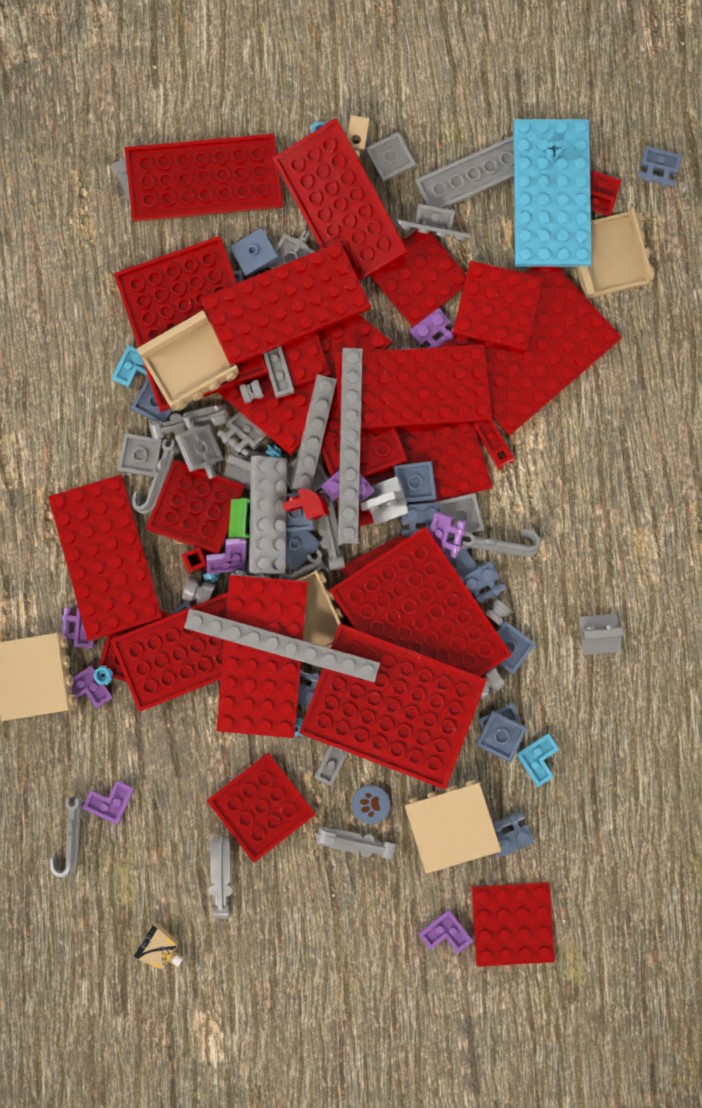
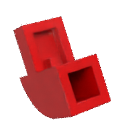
M308 489L298 490L299 496L290 497L288 502L283 503L284 511L287 512L303 508L306 520L314 521L330 515L324 497Z
M200 547L183 553L180 558L187 574L191 575L203 571L207 566L206 555H212V553L203 551Z

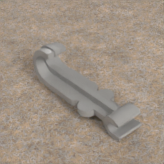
M215 404L184 412L182 417L180 414L174 413L169 421H153L149 423L152 438L156 440L163 438L164 434L174 432L176 435L184 433L185 429L188 430L184 418L191 416L195 426L202 427L208 424L216 426L229 421V414L225 405Z
M165 439L162 442L164 452L162 458L158 461L157 472L153 478L147 500L143 505H141L143 496L139 492H134L132 505L141 514H152L174 456L181 451L178 443L174 440L171 442Z
M319 491V494L326 500L330 515L317 519L320 536L323 537L320 545L323 549L328 550L329 558L327 559L330 571L345 568L343 555H340L339 547L343 543H338V524L333 502L325 492Z
M524 529L521 531V535L530 538L533 542L532 545H524L477 537L468 532L462 537V539H466L468 542L463 541L461 544L462 549L475 548L530 557L539 550L540 538L535 532Z
M72 796L67 798L65 802L68 808L65 869L61 870L59 868L58 857L53 856L50 858V869L57 877L68 878L76 872L78 867L81 807L84 805L83 797L76 798L74 803L75 797Z
M319 827L318 833H316V844L352 853L361 851V855L366 858L370 857L372 853L379 854L386 859L393 860L396 843L384 841V843L377 842L371 834H366L362 838L359 833L331 827Z
M219 836L213 837L210 847V875L213 884L209 888V893L215 896L212 918L228 919L230 906L227 905V896H230L233 891L232 886L228 884L231 881L229 837Z

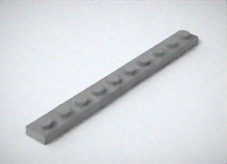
M357 348L342 349L338 543L358 544L362 349Z
M191 608L189 609L184 627L371 682H375L380 662Z

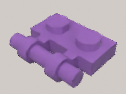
M440 308L409 330V333L420 346L427 342L429 345L427 348L440 347L448 340L450 342L454 339V334H452L453 328L450 331L446 329L451 322ZM440 332L443 336L435 341L433 337Z
M436 511L433 516L430 533L443 553H446L447 548L451 549L450 556L457 558L459 551L462 549V537L466 533V521L459 519L458 526L453 525L455 517ZM451 532L455 534L453 542L449 540Z
M64 608V615L61 618L63 629L60 633H64L67 639V647H69V639H74V647L94 648L95 640L87 641L79 608H77L76 616H71L72 608ZM71 622H76L75 633H70Z

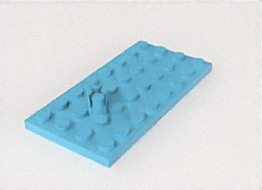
M514 119L515 267H591L589 119Z

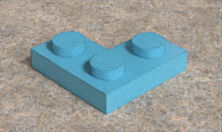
M127 345L111 379L130 388L137 371L147 375V372L137 349Z
M549 733L516 754L536 787L541 786L554 777L543 761L559 750Z

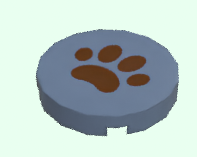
M376 785L361 787L352 798L354 815L359 821L366 824L381 822L390 810L388 794Z

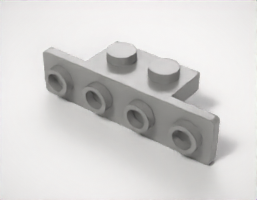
M418 203L414 222L396 219L395 223L400 224V228L411 230V227L418 228V232L429 234V230L435 231L436 235L447 237V234L454 235V239L464 241L465 237L471 238V234L451 229L455 215L454 210Z

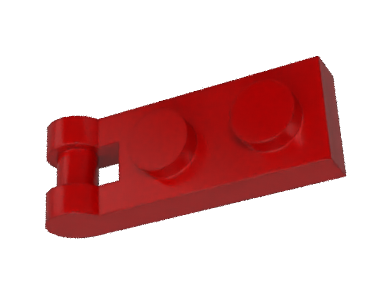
M493 420L479 421L472 424L498 471L504 468V465L515 462L511 451ZM503 451L505 457L499 459L497 454Z

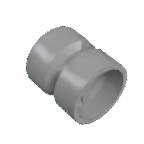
M190 576L184 588L182 599L189 602L196 601L197 605L213 598L216 585L209 582L202 583L201 579Z
M495 668L481 676L486 678L487 681L480 699L482 701L492 695L493 690L497 692L505 686L504 681Z

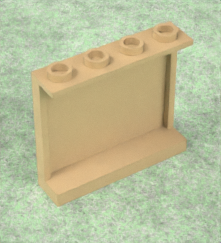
M634 207L629 212L591 221L592 265L591 267H576L583 294L587 299L647 285L654 279V268L649 264V250L644 246L645 236L643 231H640V218L638 213H635Z
M204 311L199 312L137 348L139 355L172 411L182 410L187 406V403L192 400L197 401L201 399L204 393L209 390L214 391L218 389L220 384L225 381H232L239 374L236 365L230 368Z
M315 570L296 580L308 582L303 641L331 648L341 623L340 619L343 616L338 607L335 608L332 603L335 600L329 590H326L324 584L327 581L323 572L319 573L318 570Z
M52 633L0 642L1 721L74 710L76 700L71 689L73 679L69 675L70 659L66 654L67 639L64 633Z
M473 779L464 782L465 786L457 788V785L447 787L446 792L443 793L433 791L428 793L427 797L420 799L419 796L408 799L409 803L405 805L426 874L501 852L502 847L494 829L481 788V781L476 782Z

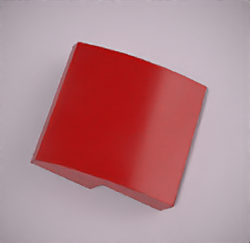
M590 170L591 211L611 216L622 180Z

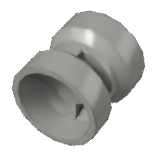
M258 379L252 381L251 384L239 386L246 404L250 403L252 399L264 398Z
M496 600L493 604V610H488L485 615L494 624L500 626L503 623V618L512 611L505 604Z

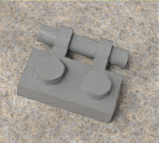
M240 412L226 423V427L229 429L227 433L222 429L217 433L224 444H229L236 454L242 455L245 458L250 455L246 447L250 446L255 450L267 438L264 432ZM235 435L242 440L240 443L233 439Z

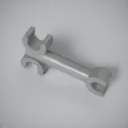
M317 548L316 552L318 555L316 558H312L307 553V558L312 563L290 574H279L278 578L295 580L313 570H318L319 572L321 569H325L329 574L330 569L324 564L321 559V551Z

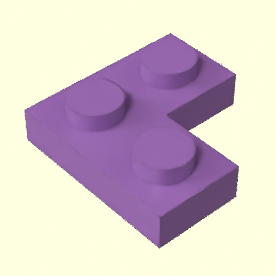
M339 471L320 486L332 501L339 497ZM361 474L359 475V503L375 491Z
M245 538L226 539L225 553L206 555L207 574L233 572L236 570L244 571L246 565Z
M91 665L72 678L73 685L71 689L75 700L86 693L97 709L111 700L113 696L105 684L100 685L96 682L94 678L95 669Z
M117 780L109 798L91 790L82 809L118 825L135 788Z
M449 909L418 933L430 950L445 938L457 953L473 942Z

